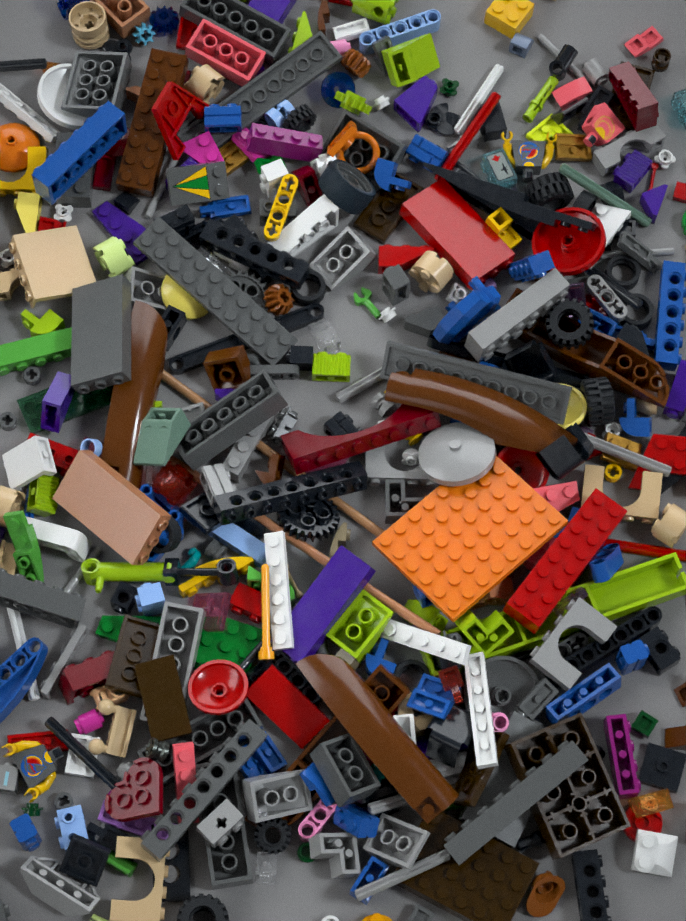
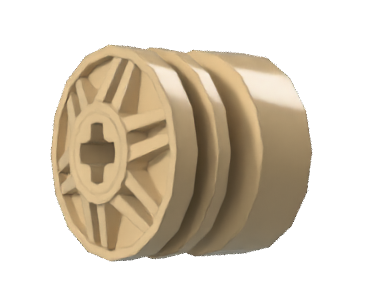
M83 1L71 9L69 23L75 43L81 48L88 50L102 47L110 37V29L103 6L97 2Z

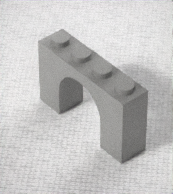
M385 445L365 452V471L368 474L367 484L370 486L385 485V479H405V485L410 488L418 486L437 488L440 485L425 476L420 464L410 471H400L390 466L385 457Z
M580 597L575 601L572 599L565 607L568 611L564 616L560 614L553 623L556 627L552 632L548 630L542 637L543 644L540 647L536 645L529 654L532 656L529 662L566 691L571 689L582 673L568 663L559 652L558 641L562 632L570 628H578L588 633L600 644H604L618 627Z

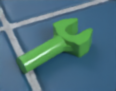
M362 287L361 292L365 297L360 298L354 293V303L357 306L365 305L373 316L378 319L381 314L370 301L372 292Z

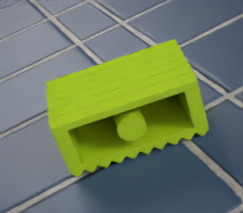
M327 352L314 353L312 381L350 382L351 355L342 352L336 353V355L328 354Z
M42 475L30 482L26 512L42 517H48L56 513L58 504L52 497L59 487L58 477Z

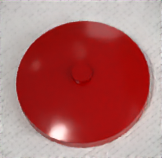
M567 207L556 210L557 212L596 224L595 231L589 230L588 233L578 231L577 226L571 225V228L560 225L561 221H559L557 228L540 222L532 236L533 254L549 250L554 266L562 276L582 273L591 268L600 259L605 250L606 233L603 224L594 213L583 208Z

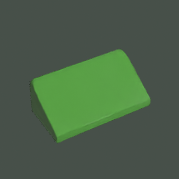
M248 566L247 584L249 587L261 592V573Z
M111 851L107 865L131 877L138 864L125 858H115L116 853Z

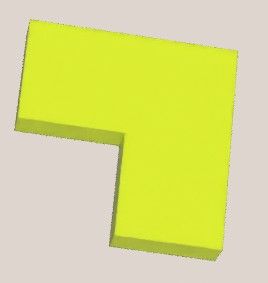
M550 114L526 134V138L529 141L547 142L546 136L548 133L549 140H554L553 136L555 133H573L563 123L558 125L550 117L552 115Z

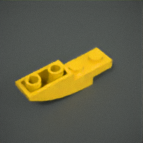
M228 557L236 562L238 576L248 574V566L254 567V559L252 557ZM225 558L210 561L196 568H217V563ZM192 576L193 578L182 583L178 588L182 598H185L186 596L191 597L204 586L207 588L213 585L216 579L220 585L223 584H221L217 576Z

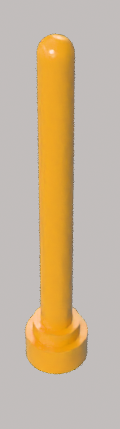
M263 564L261 566L262 647L258 651V660H274V651L270 647L269 566Z

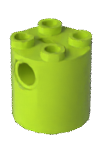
M399 0L350 1L353 4L352 13L386 25L390 23L391 18H394L397 11L395 3H398Z

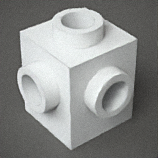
M328 153L318 155L319 158L310 162L311 168L315 170L317 179L337 159L336 155L332 158Z

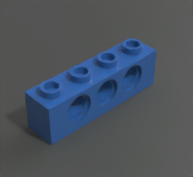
M607 663L546 705V718L552 724H555L578 713H585L621 688L620 674L610 663Z

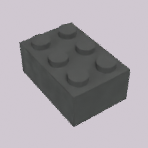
M349 733L320 743L310 753L313 762L339 808L370 796L381 786L360 746Z

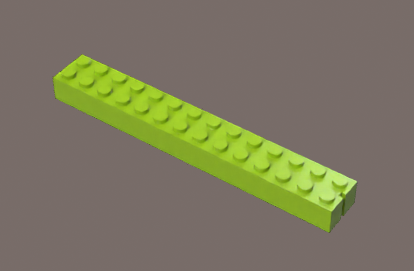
M676 552L616 572L606 582L594 583V581H590L570 588L536 634L530 632L505 612H500V615L515 632L490 652L485 659L493 656H511L534 648L536 645H542L544 642L542 637L548 630L552 632L556 627L553 623L560 614L562 616L565 615L568 611L565 607L572 599L575 601L579 597L582 598L603 616L612 621L686 595V574L684 571L681 572L683 567ZM487 617L482 618V619H479V621L482 622V621L485 620ZM459 627L446 631L447 634L459 633L467 644L471 645L469 654L479 652ZM578 628L567 629L562 632L559 639L582 630ZM420 651L431 676L438 677L439 674H442L448 678L465 672V665H462L461 668L444 673L435 665L432 654Z

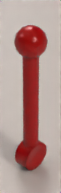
M652 163V174L647 191L653 189L655 172L659 167L657 163Z

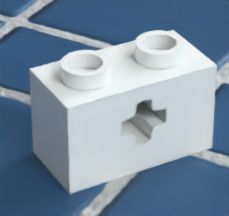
M281 159L261 166V174L259 175L261 183L259 185L262 193H266L269 199L276 196L282 178L289 174ZM286 182V183H287V189H286V191H289V182Z

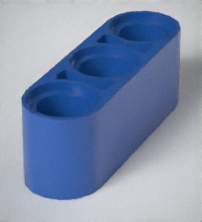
M618 543L603 546L589 562L594 583L608 581L624 563Z

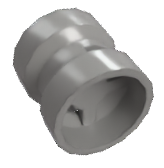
M383 391L378 393L370 402V406L373 409H377L382 418L387 417L396 407L394 402L385 401V393Z

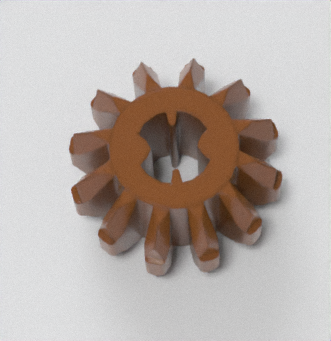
M348 49L342 55V66L354 76L363 78L370 71V61L355 49Z
M283 283L273 284L263 292L265 295L263 300L266 302L264 307H268V312L273 313L274 316L287 314L293 308L292 302L294 299L291 297L292 293L289 292V287H284Z

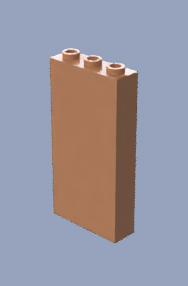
M79 450L52 497L53 500L131 565H143L147 562L150 552L159 542V537L167 528L168 521L171 518L169 513L91 450Z

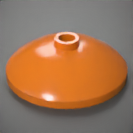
M7 123L0 126V170L20 172L27 169L28 147L40 146V140L34 130L21 123Z

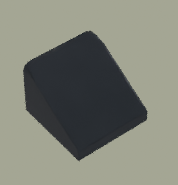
M124 191L115 198L114 205L130 215L140 200Z

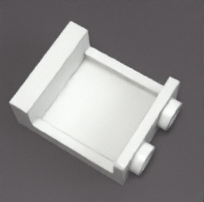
M35 435L2 455L9 486L14 490L24 492L26 491L25 485L40 476H53L57 473L49 440L45 437Z

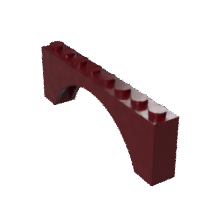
M401 404L397 411L386 420L355 433L320 436L296 430L280 437L284 452L295 473L300 474L441 427V422L437 412Z

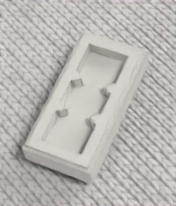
M366 18L332 28L336 40L346 39V41L360 38L363 32L370 30Z

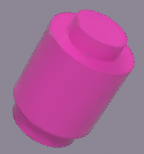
M95 708L77 716L78 719L73 720L79 734L85 733V735L103 727L102 723L105 722L103 715L99 711L96 712Z

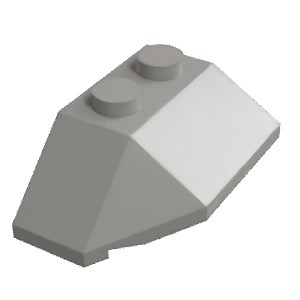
M31 855L20 867V872L32 895L65 916L89 914L100 901V897L97 895L93 885L60 872L59 869L62 862L58 859L37 858V856Z

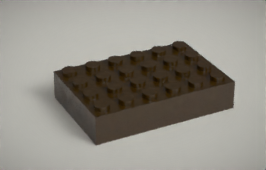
M582 713L573 715L506 744L504 747L516 777L520 782L527 777L525 773L533 766L537 769L543 764L541 760L549 753L552 755L556 754L559 751L557 747L565 740L568 742L573 740L588 759L586 763L530 807L552 860L563 858L631 826Z
M443 812L438 814L428 824L423 819L418 828L428 831L430 835L415 862L446 849L443 846L446 843L444 839L453 831L456 834L461 831L463 823ZM492 838L460 865L451 856L449 861L396 885L463 921H511L540 863Z

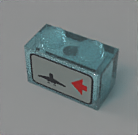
M500 148L483 154L480 166L483 173L487 174L488 182L509 189L515 187L518 177L504 149Z

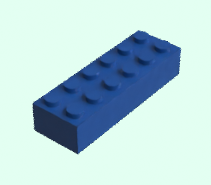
M110 101L101 105L92 117H88L82 127L76 129L67 141L60 144L56 152L50 154L41 166L34 169L32 178L36 193L53 205L127 133L125 113Z

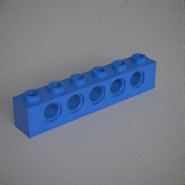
M664 260L660 272L655 332L656 342L653 359L663 370L675 371L682 359V354H679V348H682L683 337H680V331L684 329V320H681L682 314H685L686 304L683 303V298H686V287H684L686 263ZM669 297L675 298L676 301L670 300ZM667 314H672L675 317L671 318ZM666 331L673 332V335L668 334ZM665 348H670L672 351H666Z

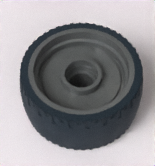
M340 159L334 160L318 180L322 192L331 202L345 212L354 215L361 213L376 194L373 184L360 170Z

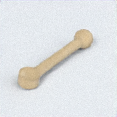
M288 570L289 580L296 592V597L301 599L303 593L299 591Z

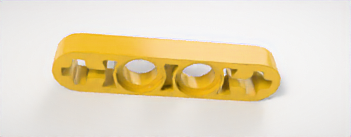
M287 174L282 178L264 227V237L269 242L279 239L297 191L298 179L293 174ZM289 180H292V181H293V184L290 185L289 192H288V191H286V189H287V183H286V182H289ZM281 196H287L289 198V202L286 204L280 203L279 198ZM280 212L283 214V218L276 220L273 218V214ZM274 224L276 225L275 233L270 236L268 231L272 230Z

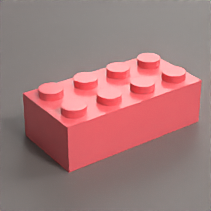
M204 18L185 49V55L202 66L208 64L223 77L241 87L256 77L265 62L266 56L265 51Z

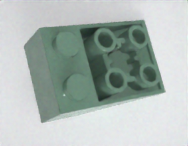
M150 408L141 424L133 461L134 465L165 466L191 425L181 408Z

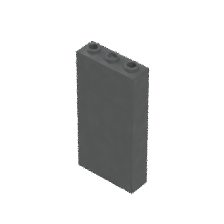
M121 274L73 288L71 386L79 394H87L94 390L105 389L109 386L131 381V283Z
M512 711L507 714L509 725L504 732L510 737L506 744L543 729L544 725L538 721H531L526 718L527 715L521 711ZM503 749L499 757V766H495L476 806H462L457 817L458 821L464 823L469 818L473 821L478 817L477 812L485 805L489 808L495 803L493 799L501 792L505 795L511 790L509 786L517 780V777L505 749ZM529 808L493 837V839L510 848H515L532 813L531 809Z

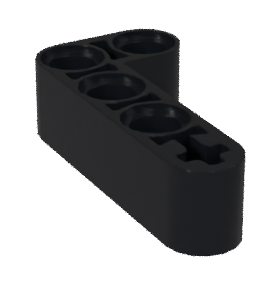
M281 650L274 651L275 659L267 661L278 670L283 665L290 668L289 671L281 673L292 684L294 680H301L303 684L297 688L305 696L310 693L315 694L317 698L311 702L317 707L323 699L300 669Z

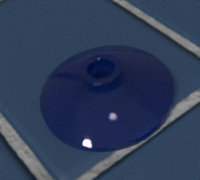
M333 72L323 80L321 95L329 106L342 108L340 107L341 102L334 99L336 94L334 87L337 86L338 91L344 94L347 90L355 93V84L348 74Z

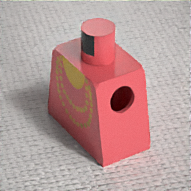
M605 102L594 105L582 125V130L587 135L583 141L588 147L607 144L625 129L624 125Z

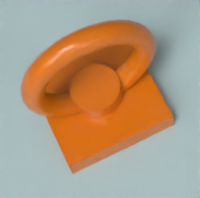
M350 120L327 146V153L332 158L336 155L338 160L346 162L344 151L352 145L354 140L363 139L367 141L373 150L372 159L366 166L357 168L363 174H366L375 168L377 158H380V148L377 141L370 134L357 131V125Z

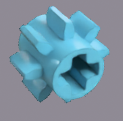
M141 22L140 26H134L136 31L132 35L138 37L136 39L138 44L142 41L146 46L147 42H153L152 37L156 33L151 31L152 26L150 24L146 27L145 23Z

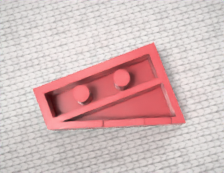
M577 481L533 488L558 512L580 500Z

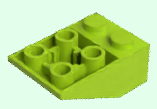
M431 33L381 51L390 83L397 88L412 83L440 67Z

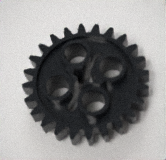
M326 499L278 511L277 521H280V527L284 526V532L290 531L289 536L297 535V540L303 537L305 542L307 538H310L312 542H314L315 538L322 541V537L328 539L329 534L333 535L334 531L337 530L340 521V511H337V505H333V500L327 501Z

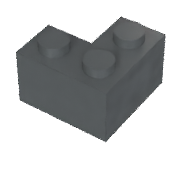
M385 479V524H394L424 499L405 498V479Z

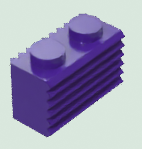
M636 149L632 154L628 153L623 160V165H618L613 172V181L625 189V191H628V193L635 189L651 169L653 160Z

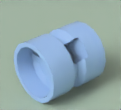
M284 99L277 104L276 108L268 110L265 113L264 119L269 126L283 128L284 119H287L286 116L290 115L291 111H294L295 108L288 100Z

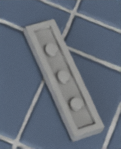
M80 623L77 628H73L69 636L71 638L69 643L62 647L59 660L55 661L50 668L51 674L40 685L42 697L50 700L59 684L64 668L70 665L88 634L87 626Z

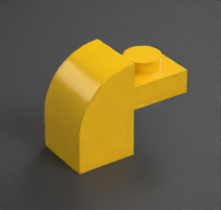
M500 207L487 217L485 223L512 250L523 239L511 227L513 219Z

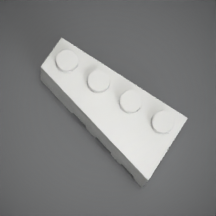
M323 194L282 230L277 241H268L267 243L271 244L275 249L286 251L292 257H295L338 226L339 208Z

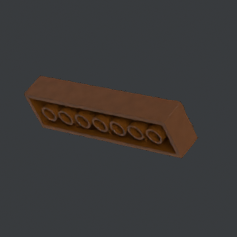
M151 49L115 183L118 191H126L150 198L154 197L167 145L151 109L167 82L173 81L183 88L189 65L187 55Z

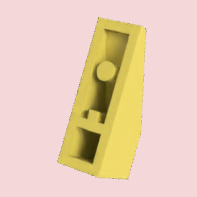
M18 192V199H14V210H17L24 233L36 232L38 228L42 198L37 193Z

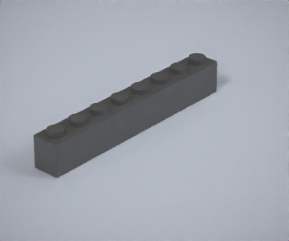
M565 740L557 747L559 751L556 754L552 755L549 753L541 760L543 764L536 769L533 766L525 773L527 776L521 782L517 779L509 786L511 789L505 795L501 792L493 799L495 802L489 808L485 805L477 812V818L473 821L469 818L461 825V831L457 834L453 831L444 839L446 843L443 846L458 865L463 863L588 761L587 757L573 740L570 742Z

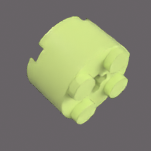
M114 236L93 247V250H96L95 256L102 269L110 272L107 275L109 278L121 275L135 265L130 255L127 256L124 250L126 246L122 239L118 240Z

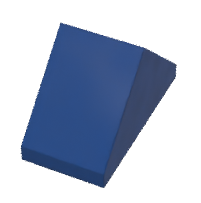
M590 308V313L592 312L593 329L612 337L618 323L610 317Z

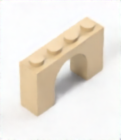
M585 464L580 508L595 488L603 493L605 466ZM643 471L640 496L633 504L623 507L627 510L623 521L634 522V519L642 520V523L653 524V521L658 519L663 473Z
M117 836L115 858L144 861L153 870L155 883L151 893L141 900L111 899L110 921L164 920L165 908L161 907L162 899H166L167 886H163V880L168 878L169 866L165 865V857H170V851L158 862L141 847L142 840L140 838Z

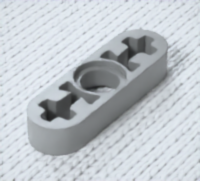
M591 275L586 283L588 292L611 319L616 322L623 321L627 315V307L601 276ZM592 282L599 283L598 286H591ZM604 294H608L611 296L612 300L610 302H604L601 296ZM621 310L622 313L621 315L619 313L615 314V311Z

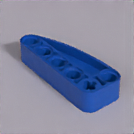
M33 637L27 640L0 665V723L20 703L43 666L48 653V647L39 638ZM40 644V649L37 652H33L34 647ZM25 658V663L22 666H18L19 661ZM10 672L9 678L4 680L5 673Z

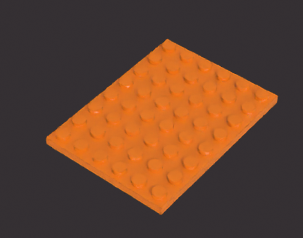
M496 456L492 468L482 478L463 486L439 485L373 540L372 545L454 623L568 524V520Z

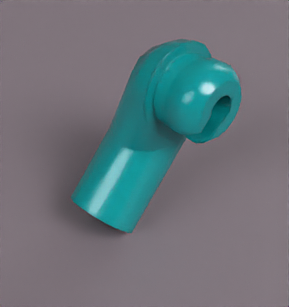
M195 547L191 548L188 551L190 558L181 568H194L201 558L200 550L198 551Z

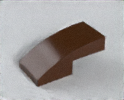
M322 0L318 12V32L321 30L326 36L325 23H330L328 1Z

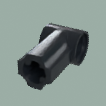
M569 44L563 46L556 59L549 65L550 76L557 78L558 81L565 78L567 70L578 55V51ZM557 68L562 70L559 73L553 72Z

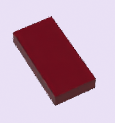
M103 155L97 161L92 185L93 189L111 191L117 160L116 156Z

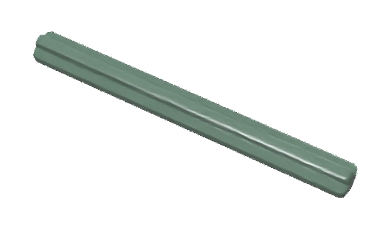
M563 163L560 166L559 172L609 205L631 211L630 218L636 219V222L643 227L650 225L652 219L568 164Z

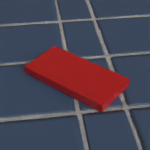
M273 664L248 689L247 697L301 749L330 721Z

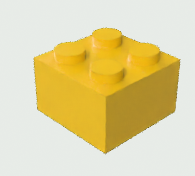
M494 0L486 10L484 23L512 39L517 32L520 33L533 16L535 4L529 0Z

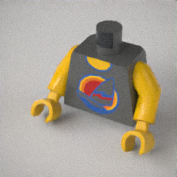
M509 131V138L505 139L504 132L501 133V139L504 140L503 153L510 167L514 170V174L523 175V182L530 183L533 181L534 175H540L541 170L546 169L551 162L555 147L553 142L557 140V134H555L554 140H549L548 133L546 136L548 144H546V141L511 140L513 138L511 131Z
M24 740L13 744L8 743L1 747V749L7 748L9 750V753L3 756L9 757L12 755L29 789L24 793V796L28 793L33 796L29 801L30 803L50 789L58 770L54 762L64 757L59 746L48 751L45 744L41 745L38 741Z

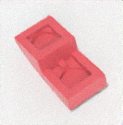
M651 26L641 35H635L624 46L637 58L664 40L658 31Z
M581 77L551 93L562 109L576 99L579 100L588 96L593 90L585 77Z

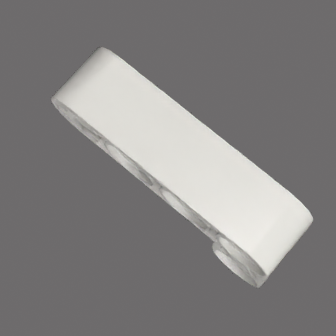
M26 517L28 524H33L39 545L64 551L70 558L78 562L85 561L92 543L83 533L68 527Z

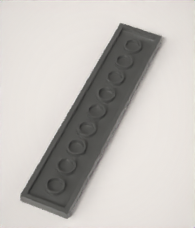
M320 30L218 105L227 106V104L234 103L241 106L242 130L249 128L252 123L264 117L268 110L276 108L277 104L284 99H289L340 62L343 57ZM204 116L177 133V136L183 143L205 133ZM216 132L210 134L218 149L231 141L233 134L237 132Z
M160 217L133 242L135 247L268 365H276L290 351L291 345L294 346L298 342V339Z
M388 341L386 344L380 376L382 379L389 380L392 372L406 371L412 374L415 368L442 373L503 393L538 411L557 424L564 425L572 391L570 386L393 341Z

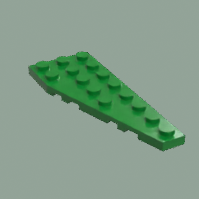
M102 615L95 635L117 643L124 616ZM133 616L158 624L161 621V616ZM205 617L194 669L196 670L202 664L212 660H228L240 665L261 641L262 629L227 617ZM253 662L244 671L246 674L250 671Z

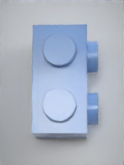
M150 582L144 583L137 588L138 595H135L139 613L143 612L144 616L162 614L165 598L160 582L153 584Z
M81 805L56 810L58 817H54L56 829H61L62 836L58 837L61 849L65 848V851H67L73 834L89 839Z

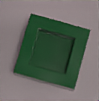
M641 710L631 729L648 739L659 720Z

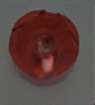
M168 461L153 478V485L151 487L154 492L166 497L168 503L176 506L185 502L197 486V481L193 482L194 476L186 468L179 464L173 466L171 465L172 461Z

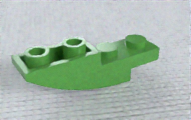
M23 510L5 513L3 518L16 550L13 553V557L19 573L25 576L27 580L44 582L42 558L33 524H28Z

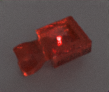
M455 665L438 671L444 691L451 690L455 704L463 702L459 687L464 686L458 666Z

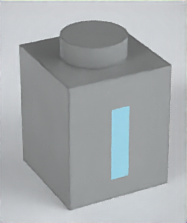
M6 762L4 765H0V793L17 795L21 772L16 767V764Z

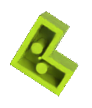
M469 609L455 621L459 629L479 652L484 653L485 657L515 632L497 610L480 622Z

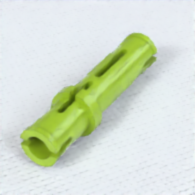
M550 76L535 99L531 100L529 108L522 116L526 122L531 123L537 113L542 111L543 104L559 83L557 78Z

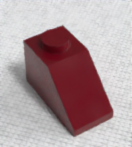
M306 165L291 173L298 179L297 190L308 208L323 194L318 184L315 170Z

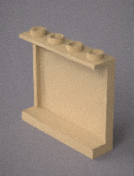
M77 225L12 236L11 243H9V251L14 256V266L20 273V284L25 288V299L30 303L31 309L35 307L36 302L72 296L73 288L96 282Z

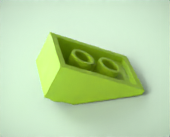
M363 589L326 636L340 649L342 648L361 664L366 654H369L394 612Z

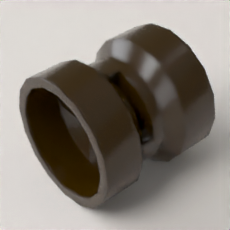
M666 48L655 50L651 61L653 70L664 72L668 69L671 60L670 51Z

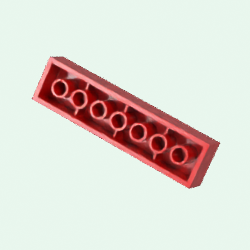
M595 488L508 600L503 612L530 632L536 634L588 566L589 562L621 523L627 510Z

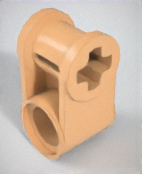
M105 686L97 687L90 691V696L94 698L97 707L95 709L97 712L99 711L98 705L101 701L100 696L102 700H111L114 705L123 703L130 697V695L124 693L116 695V691L104 688Z

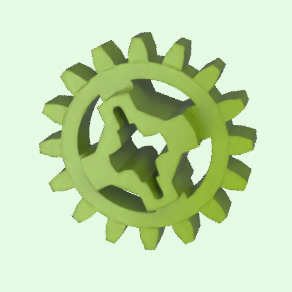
M337 90L334 99L341 102L340 107L352 113L360 115L362 111L369 115L372 107L365 104L366 98L349 90L345 94Z

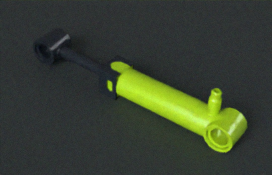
M89 558L81 564L85 582L88 585H95L96 593H101L104 582H165L166 586H179L181 576H217L221 584L231 586L239 579L236 562L230 558L220 560L217 563V568H181L179 558H165V562H145L143 565H131L129 562H99L95 558Z

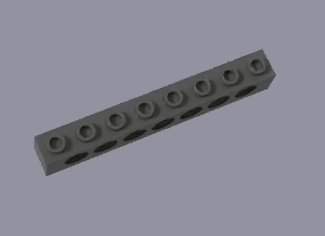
M250 719L246 723L242 721L235 729L236 735L233 738L229 736L222 744L224 747L220 753L215 752L211 756L208 767L206 769L202 767L195 775L197 779L194 783L191 784L189 782L181 791L183 793L179 800L175 798L168 806L170 810L167 814H161L154 822L156 826L153 830L150 831L148 829L140 838L142 840L141 847L158 862L165 857L267 739L268 734ZM246 739L249 745L241 747L238 744V740ZM226 754H233L236 760L234 762H227L224 756ZM219 769L222 772V776L215 778L212 776L211 771ZM205 784L208 786L209 791L207 793H200L197 787ZM192 800L195 803V807L188 809L184 806V802ZM178 815L181 817L182 822L175 825L170 821V818ZM159 831H165L168 834V838L166 840H159L156 834Z

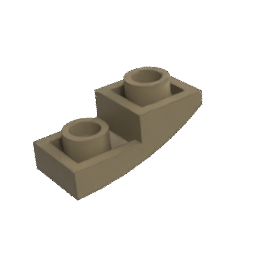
M343 522L335 534L329 558H332L341 545L346 547V541H350L351 529H347V523Z

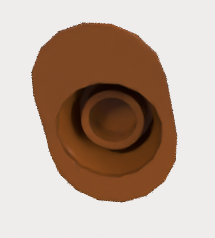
M547 870L533 879L531 884L532 891L526 902L529 914L534 917H543L553 911L565 890V882L562 878L554 876Z

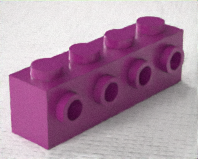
M252 123L246 137L247 151L307 162L319 158L318 155H321L323 150L322 135Z
M626 714L606 716L603 725L614 788L619 800L636 798L641 791V783L636 775L638 766L636 759L634 760L633 757L634 743L633 740H630V721H627Z

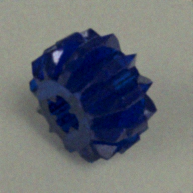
M164 5L163 8L157 6L156 11L152 10L149 23L157 35L162 33L165 36L166 33L172 35L173 30L177 31L180 20L177 11H173L172 6L167 9Z

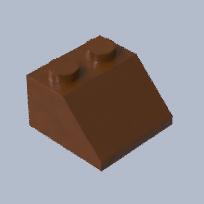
M243 345L211 351L203 362L214 392L215 389H236L251 378L250 361Z

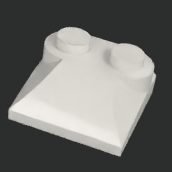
M637 829L631 870L672 877L678 836Z

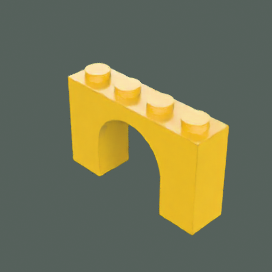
M46 146L28 147V165L25 174L14 182L0 180V197H5L6 194H14V196L18 197V192L36 193L32 174L36 167L41 166L48 157Z

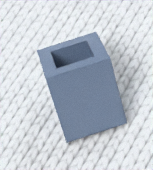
M517 32L510 41L509 52L525 59L534 43V39Z

